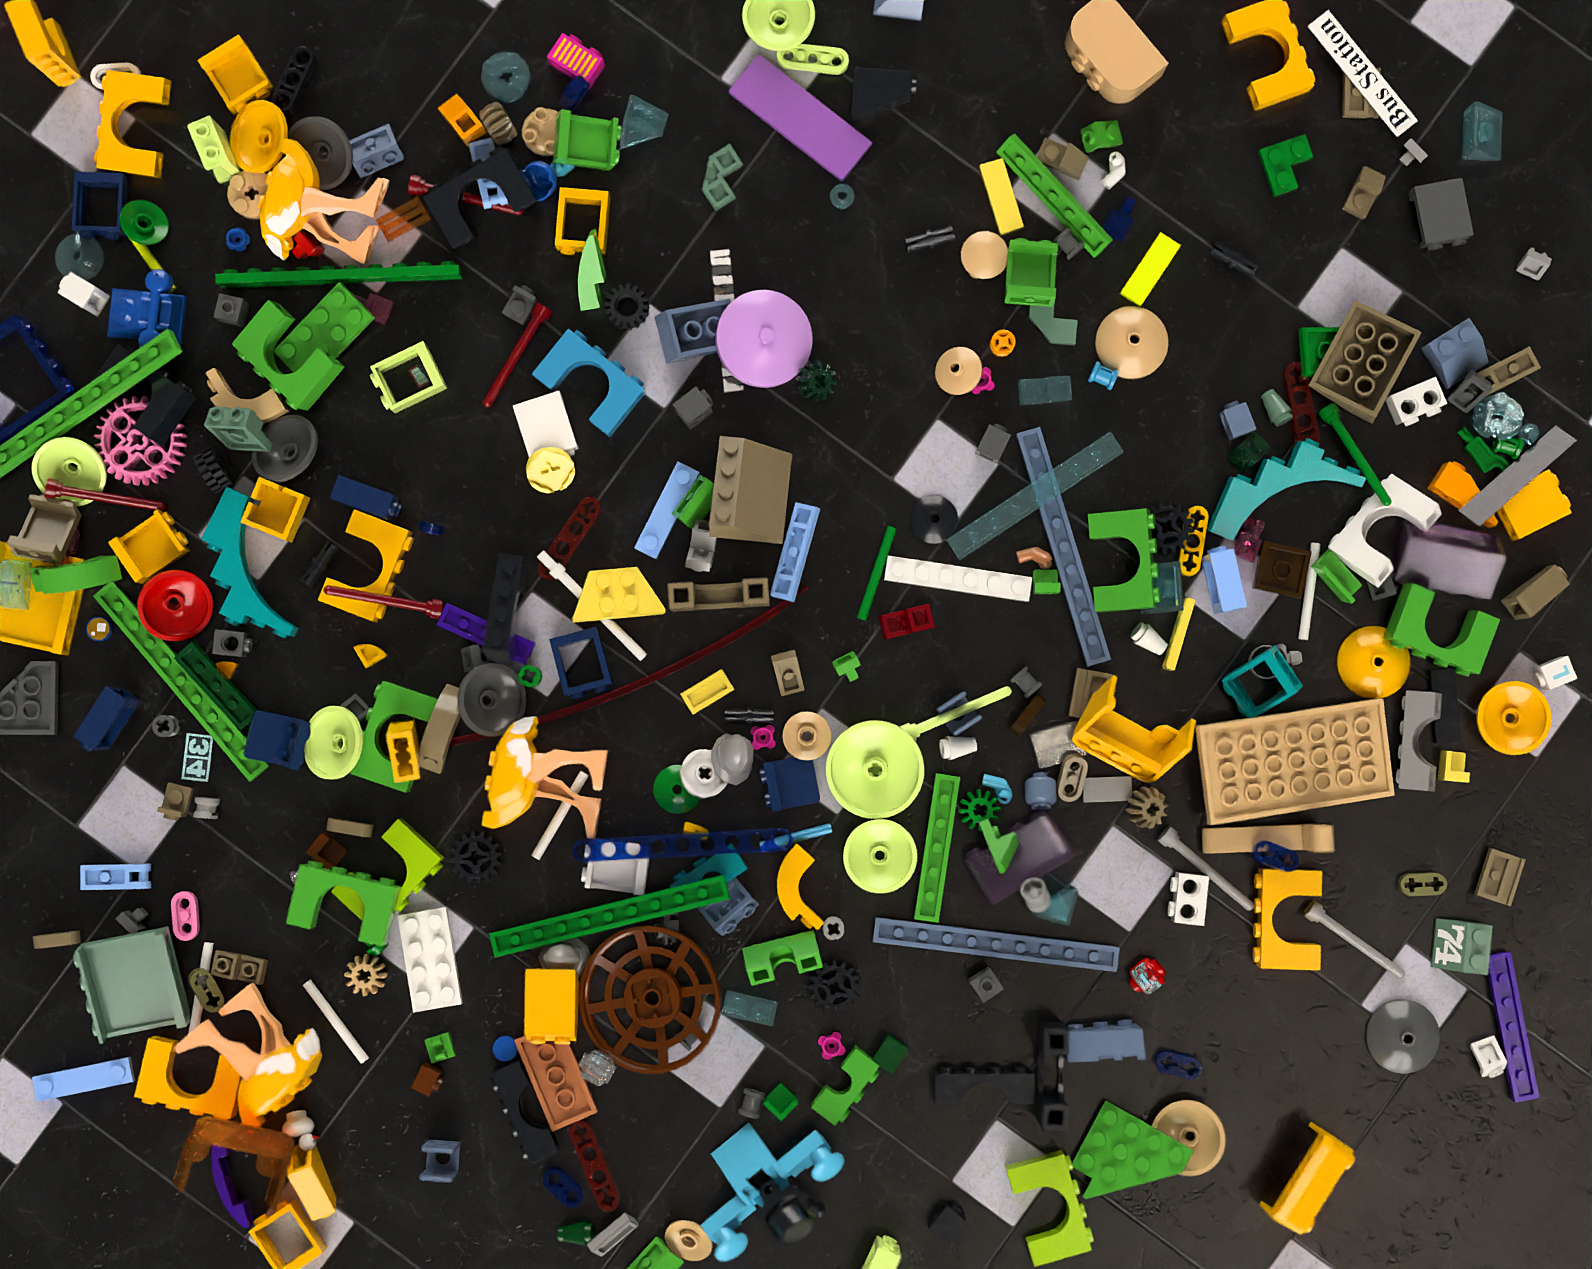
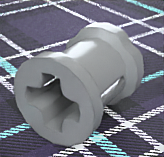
M831 916L824 921L822 929L826 938L834 940L840 939L843 936L844 924L840 918ZM829 923L832 925L838 923L839 932L828 933L829 927L827 925Z

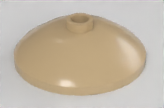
M1136 306L1119 308L1110 313L1097 330L1095 338L1097 356L1104 367L1113 371L1118 370V377L1125 379L1145 377L1161 365L1167 354V331L1162 321L1147 309ZM1131 336L1138 338L1137 344H1133L1130 341Z
M1192 1100L1177 1101L1162 1109L1153 1122L1152 1126L1194 1150L1183 1173H1179L1180 1175L1195 1176L1203 1174L1212 1169L1221 1159L1226 1145L1225 1130L1220 1118L1208 1106ZM1188 1131L1194 1133V1140L1187 1138L1186 1134Z

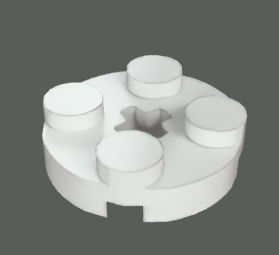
M699 749L690 753L683 761L679 773L681 783L686 791L701 799L716 796L727 785V782H724L714 771L711 761L712 750ZM699 769H710L708 774L710 779H701L699 777Z

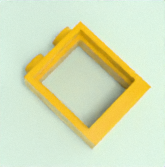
M560 187L555 237L557 250H561L560 253L566 255H574L575 251L583 252L586 241L563 240L566 203L601 206L598 240L601 254H605L610 207L609 192Z
M285 1199L273 1208L275 1210L273 1214L267 1216L265 1213L254 1220L253 1224L255 1226L249 1230L252 1238L273 1269H300L328 1248L296 1199L289 1203ZM290 1210L313 1246L286 1264L263 1228Z

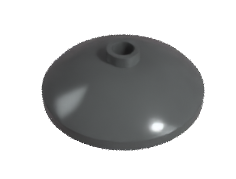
M311 116L299 120L289 129L288 139L297 141L308 152L317 167L320 190L332 189L340 185L348 177L353 164L352 147L348 137L336 123L324 117ZM324 146L328 149V154L325 153Z
M300 415L282 416L272 421L262 431L273 443L270 452L252 451L253 466L261 477L271 482L287 481L302 473L311 463L318 446V434L314 425L305 417Z
M485 663L473 668L463 678L458 690V709L463 721L471 730L483 736L494 737L504 735L513 722L522 719L526 709L527 698L524 685L519 682L518 675L511 668L499 663ZM484 696L487 697V703H486V704L483 703V697H484Z
M1397 999L1384 1003L1374 1011L1367 1023L1365 1038L1369 1053L1380 1066L1391 1072L1407 1074L1421 1070L1432 1061L1439 1048L1440 1031L1435 1017L1426 1007L1415 1001ZM1409 1034L1411 1036V1040L1408 1043H1405L1404 1036Z

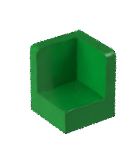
M780 1082L767 1095L763 1104L782 1121L798 1104V1098Z

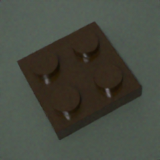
M1262 541L1252 589L1302 599L1312 551Z

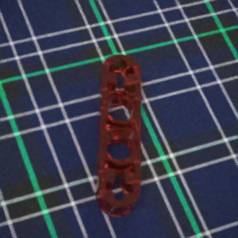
M1290 363L1283 371V379L1288 406L1292 409L1291 414L1293 418L1291 422L1295 443L1297 441L1305 442L1306 435L1300 436V432L1305 433L1309 430H1312V433L1308 434V439L1320 443L1308 377H1302L1301 373L1297 377L1298 384L1303 382L1304 386H1297L1292 389L1291 385L1296 384L1295 377L1290 376L1289 372L1293 370V367H1295L1296 371L1301 372V363ZM1295 391H1302L1305 394L1306 400L1303 404H1298L1294 401L1293 394ZM1302 414L1310 418V425L1306 428L1298 424V417Z
M586 497L580 501L546 552L549 556L553 553L556 558L563 560L561 563L563 567L566 566L600 515L601 505L595 498ZM593 502L595 503L594 508L596 512L588 513L586 519L590 521L586 524L584 520L576 516L578 513L583 516L586 512L584 505L586 503L590 505ZM574 522H580L583 525V531L579 535H573L570 532V525ZM560 542H566L570 547L569 552L564 556L559 555L556 551V547ZM540 561L538 565L539 574L547 580L555 579L550 573L548 575L544 574L546 570L543 568L544 564Z
M585 1119L578 1120L570 1126V1138L599 1208L606 1212L613 1211L617 1208L620 1201L619 1192L591 1124ZM577 1125H580L581 1128L586 1127L587 1130L584 1133L586 1141L589 1138L592 1139V1141L586 1142L581 1147L578 1143H582L583 1139L580 1134L574 1133ZM585 1148H594L597 1152V1157L594 1160L585 1159L583 1156ZM602 1170L606 1174V1180L603 1183H596L592 1177L594 1171ZM608 1184L611 1186L606 1189L608 1195L615 1197L610 1206L608 1202L603 1203L602 1201L605 1198L604 1191H597V1189L604 1188Z

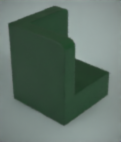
M887 1032L882 1040V1045L873 1057V1061L893 1074L908 1052V1046Z

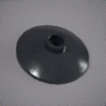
M937 495L924 497L914 505L911 511V529L920 540L926 543L938 544L945 542L957 529V510L944 497ZM936 514L939 517V522L932 523L930 516Z

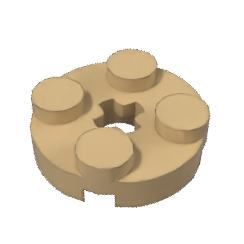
M244 170L230 179L227 193L229 203L238 214L248 219L260 218L259 200L262 195L266 194L268 187L265 185L267 177L265 172L254 174ZM252 188L255 191H259V194L255 195L254 200L247 196V193Z

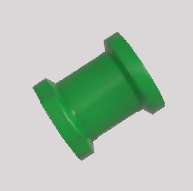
M1499 431L1495 436L1491 451L1494 453L1499 451L1511 455V458L1516 460L1522 451L1524 441L1522 438L1514 439L1505 436L1504 432Z
M526 665L520 669L518 680L526 687H536L542 681V672L535 666ZM528 670L536 673L532 683L524 678L528 675Z

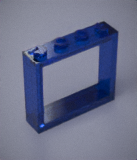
M16 314L0 324V339L17 329L59 392L6 428H3L0 423V445L74 394L71 381L67 377L63 378L59 372L61 369L59 363L55 358L48 356L46 353L48 347L40 337L36 338L32 332L34 326L29 323L26 317L22 318Z

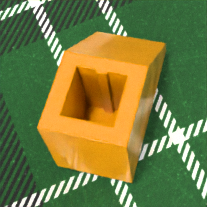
M458 94L438 107V110L467 147L469 146L468 143L475 142L486 134L481 122Z

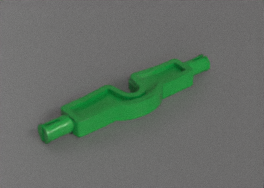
M1466 426L1457 432L1466 443L1464 449L1471 456L1480 472L1487 473L1493 468H1497L1500 475L1510 466L1503 457L1494 454L1479 436L1474 438Z

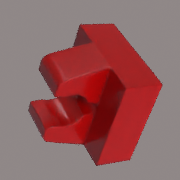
M299 231L293 238L298 244L292 250V253L298 259L301 257L306 259L308 256H320L325 250L310 232Z

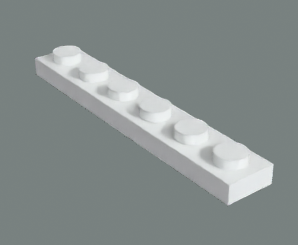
M894 556L887 557L884 577L886 581L1029 602L1032 577Z

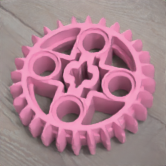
M132 396V403L128 399L123 398L124 406L115 402L114 405L117 410L106 409L110 416L108 418L100 417L105 424L104 426L97 425L96 427L102 430V433L94 435V437L101 440V443H97L94 446L102 449L98 454L101 458H105L103 460L106 467L109 466L107 472L110 474L116 472V479L121 480L124 477L123 481L130 484L133 480V484L137 486L140 485L141 480L144 485H149L150 478L152 482L159 483L158 475L167 479L165 471L168 470L174 473L175 470L172 464L181 465L176 459L177 456H185L184 453L179 451L180 447H187V444L180 442V439L186 438L187 435L179 432L185 426L179 423L172 432L168 451L164 446L150 440L133 428L137 420L130 413L144 411L149 404L148 397L142 396L140 401L138 397ZM126 418L128 425L125 429L121 430L119 423L122 419ZM114 431L122 440L112 449L111 438ZM140 436L144 442L142 445L139 444L140 441L138 440ZM161 451L162 460L155 464L154 455ZM127 452L128 460L121 464L120 456ZM142 459L152 467V469L146 471L132 470Z

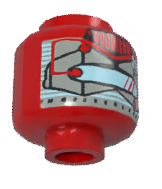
M1144 958L1129 971L1132 978L1129 980V983L1137 993L1142 991L1144 994L1149 995L1165 983L1164 976L1166 971L1155 958L1153 960Z

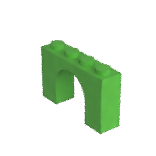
M268 300L234 340L232 345L238 350L236 353L241 359L250 362L254 366L253 370L262 378L266 377L270 381L269 386L275 392L282 393L287 398L285 402L295 410L299 408L308 411L342 371L344 366L329 351L317 348L300 369L291 374H283L276 365L274 350L278 340L295 321V318L279 303Z
M1148 509L1088 514L1090 539L1126 538L1136 546L1140 555L1139 569L1130 581L1121 585L1093 587L1095 612L1157 608V602L1161 601L1160 588L1156 587L1155 578L1159 577L1158 563H1154L1153 554L1157 553L1156 538L1152 539V529H1155L1154 514H1151Z
M1414 583L1403 584L1383 638L1391 641L1390 646L1401 650H1404L1406 647L1413 650L1412 655L1423 659H1426L1427 656L1433 658V663L1445 668L1450 665L1456 668L1455 672L1460 675L1469 677L1470 674H1480L1500 619L1479 610H1468L1457 639L1451 645L1440 648L1431 642L1425 630V619L1435 592Z
M382 681V684H378L374 692V698H376L374 707H370L367 712L365 721L368 724L366 730H362V751L358 762L350 774L408 793L411 791L414 780L395 783L391 759L383 753L380 747L379 733L383 724L389 718L398 714H405L429 722L438 698L388 681Z
M308 861V864L300 865L286 924L307 929L316 927L321 902L325 894L335 886H347L361 896L365 906V914L358 941L384 946L388 943L401 886L394 885L395 881L387 878H380V881L370 879V874L356 872V875L347 874V869L333 866L332 870L322 868L323 863Z

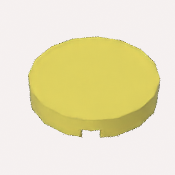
M542 448L534 452L528 459L526 475L529 483L536 490L544 493H554L556 490L560 489L561 491L567 488L572 482L575 475L574 462L570 455L560 448Z

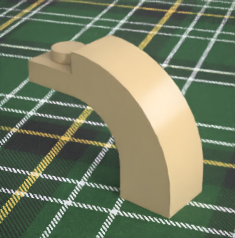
M212 368L206 372L209 378L207 381L208 386L214 393L218 392V394L210 398L215 406L228 407L230 409L235 407L249 408L264 422L263 424L270 423L290 413L280 394L273 389L254 399H240L232 392L219 370Z

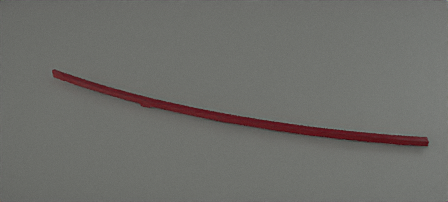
M806 585L797 591L796 597L809 589V587ZM784 600L728 636L658 672L593 699L537 717L538 725L594 707L666 677L757 628L791 606V601ZM474 733L451 739L449 746L487 739L492 736Z

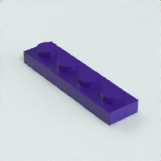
M446 603L437 625L483 646L487 621ZM514 633L517 641L514 660L527 665L536 643Z

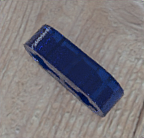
M582 75L577 76L567 85L558 104L564 110L573 111L582 102L590 84Z
M1260 841L1254 844L1252 848V857L1257 862L1279 871L1291 872L1297 869L1299 865V857L1294 851L1272 842ZM1267 846V851L1273 853V857L1264 856L1262 859L1258 848ZM1290 855V860L1293 861V864L1287 865L1285 868L1284 862L1277 858L1278 856L1287 857Z
M1163 1050L1155 1057L1156 1067L1164 1074L1194 1080L1202 1073L1201 1063L1192 1056ZM1169 1056L1172 1062H1176V1066L1167 1065L1164 1068L1160 1060ZM1191 1061L1196 1067V1071H1191L1188 1074V1071L1180 1066L1181 1064L1189 1065Z
M551 1167L544 1174V1186L568 1208H575L581 1204L584 1198L583 1189L564 1170L559 1167ZM549 1174H551V1175H553V1176L556 1175V1174H559L560 1177H559L558 1181H559L563 1186L561 1187V1186H560L558 1183H556V1182L553 1183V1184H551V1183L549 1182L550 1179H551V1177L549 1176ZM566 1188L570 1192L577 1191L576 1197L578 1200L572 1199L569 1201L567 1199L569 1194L564 1189Z

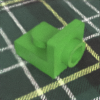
M1057 570L1033 571V594L1060 593Z

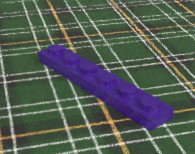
M1510 951L1490 954L1488 979L1502 1051L1507 1061L1506 1071L1512 1101L1516 1103L1539 1098L1512 954Z

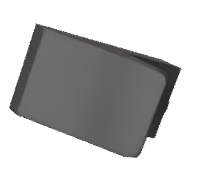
M1470 369L1463 382L1450 393L1447 400L1467 414L1493 388L1491 382Z

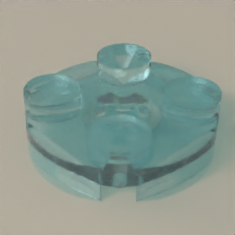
M500 52L494 54L483 63L481 77L488 94L503 102L515 101L524 95L528 84H530L531 76L526 62L517 53ZM505 71L513 75L509 77V82L506 83L504 79L500 80V76Z
M1503 392L1483 398L1473 410V426L1475 430L1483 437H1498V440H1505L1515 436L1519 432L1524 418V412L1519 403L1509 398ZM1496 414L1501 415L1503 420L1493 419V416Z

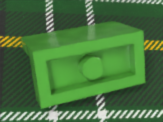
M699 475L672 515L693 530L695 520H703L711 510L714 483Z
M1327 550L1311 565V568L1341 601L1352 604L1355 601L1352 595L1362 584L1332 550Z
M656 1236L627 1269H678L684 1261L681 1257L672 1253L664 1241Z

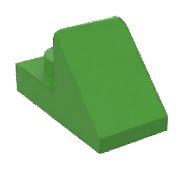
M988 819L979 822L995 863L1002 874L1006 872L1019 845V839L1015 832L1001 837L997 826L992 827Z

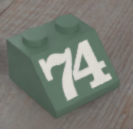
M1435 918L1430 967L1488 975L1493 926L1484 923Z

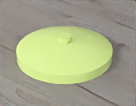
M869 720L851 726L836 739L827 757L826 777L833 796L849 812L870 819L887 818L903 811L918 795L924 778V760L918 744L907 731L890 722Z

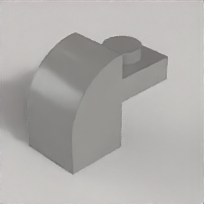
M695 520L690 548L686 558V568H691L698 572L710 571L718 538L709 537L710 521Z

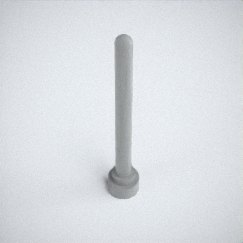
M1168 826L1163 830L1157 839L1163 846L1176 849L1246 910L1250 911L1254 908V903L1181 842L1179 840L1180 837L1177 835L1178 832L1174 828Z
M1313 900L1308 904L1303 912V916L1311 922L1320 921L1396 977L1403 978L1405 976V971L1325 914L1326 911L1320 903Z

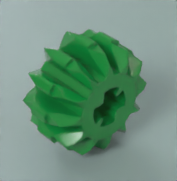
M976 789V798H974L971 792H968L967 796L970 801L961 799L960 803L967 805V808H961L958 811L962 814H968L961 819L963 823L972 819L969 823L970 829H973L976 822H978V830L982 831L979 822L986 819L989 820L990 818L998 821L999 817L992 813L993 811H1000L1001 808L998 806L992 807V804L996 803L998 799L994 797L988 801L989 791H986L983 798H981V790ZM976 804L980 806L985 805L986 810H983L985 812L983 816L979 814L974 815L973 810H976L974 808Z

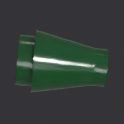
M583 1221L567 1226H559L557 1233L558 1241L587 1246L595 1238L594 1223Z

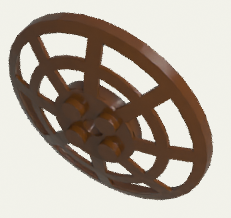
M655 925L635 926L622 930L610 936L599 945L584 968L579 990L580 1013L584 1026L597 1048L608 1059L625 1069L644 1074H661L676 1070L690 1063L710 1043L720 1019L722 1001L716 972L701 948L678 931ZM644 932L663 933L679 939L682 943L676 953L663 947L648 946ZM635 935L638 949L625 954L616 964L603 956L616 942L627 936ZM690 948L705 963L713 983L700 985L695 971L685 960ZM651 954L664 955L671 958L672 961L666 970L654 968ZM641 955L644 970L632 975L623 969V966L631 959ZM599 965L610 972L605 984L604 1001L590 1004V984L594 970ZM680 966L689 975L693 986L681 988L679 982L674 977ZM616 977L626 982L627 985L624 997L613 999V986ZM650 991L657 993L659 997L657 1004H652L648 1000ZM715 993L714 1016L711 1027L706 1033L697 1025L702 1011V995ZM695 996V1009L691 1019L681 1011L683 997ZM626 1007L628 1014L633 1019L628 1029L620 1022L615 1009ZM607 1011L612 1025L622 1036L614 1048L600 1034L594 1022L593 1013ZM676 1019L685 1029L677 1036L667 1040L665 1025ZM641 1026L655 1028L657 1041H647L635 1035ZM690 1033L701 1042L687 1056L669 1063L668 1047L680 1043ZM629 1043L645 1049H658L659 1065L639 1063L621 1054Z

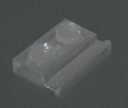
M1076 720L1029 734L1040 769L1062 763L1063 759L1072 753H1078L1082 756L1087 755L1086 751L1077 747L1072 741L1074 730L1078 724Z

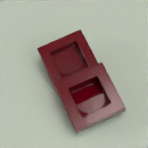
M929 604L878 616L884 640L935 627Z

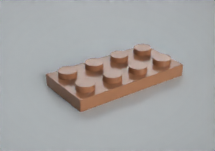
M525 1035L514 1040L552 1132L598 1112L571 1044H557L555 1041L533 1044L531 1040L526 1039Z

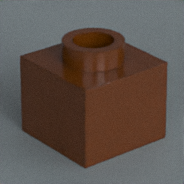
M425 1062L421 1066L411 1088L427 1096H430L433 1091L438 1092L444 1081V1078L441 1077L443 1070Z

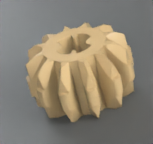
M364 954L363 960L358 955L354 957L355 963L350 962L347 964L348 968L352 971L345 972L344 976L352 978V980L346 983L348 987L353 984L356 985L353 993H358L362 988V995L367 996L369 990L375 994L378 992L377 986L384 987L385 983L379 978H386L388 974L380 972L386 965L385 963L377 965L379 961L378 956H375L370 961V954ZM364 971H369L371 976L363 979L361 974Z

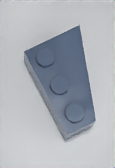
M1130 1019L1118 1020L1117 1025H1108L1107 1022H1095L1093 1027L1084 1028L1083 1024L1068 1025L1069 1055H1065L1067 1062L1100 1061V1059L1109 1058L1123 1060V1057L1131 1056L1145 1059L1143 1029L1136 1023H1132Z

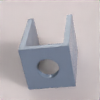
M965 691L936 709L938 714L940 715L952 710L954 707L968 703ZM975 711L965 714L964 718L960 721L951 720L945 724L951 734L956 736L982 719V717L977 715Z
M428 1140L422 1146V1151H427L426 1169L420 1175V1180L452 1182L458 1174L460 1142ZM437 1152L449 1153V1162L446 1164L439 1163L436 1159Z

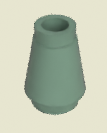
M1274 389L1267 391L1261 396L1270 422L1274 423L1276 427L1287 423L1293 418L1291 414L1292 409Z

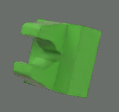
M853 651L832 661L839 676L846 674L850 682L859 678L855 668L861 664Z
M450 1032L425 1039L431 1064L456 1056Z

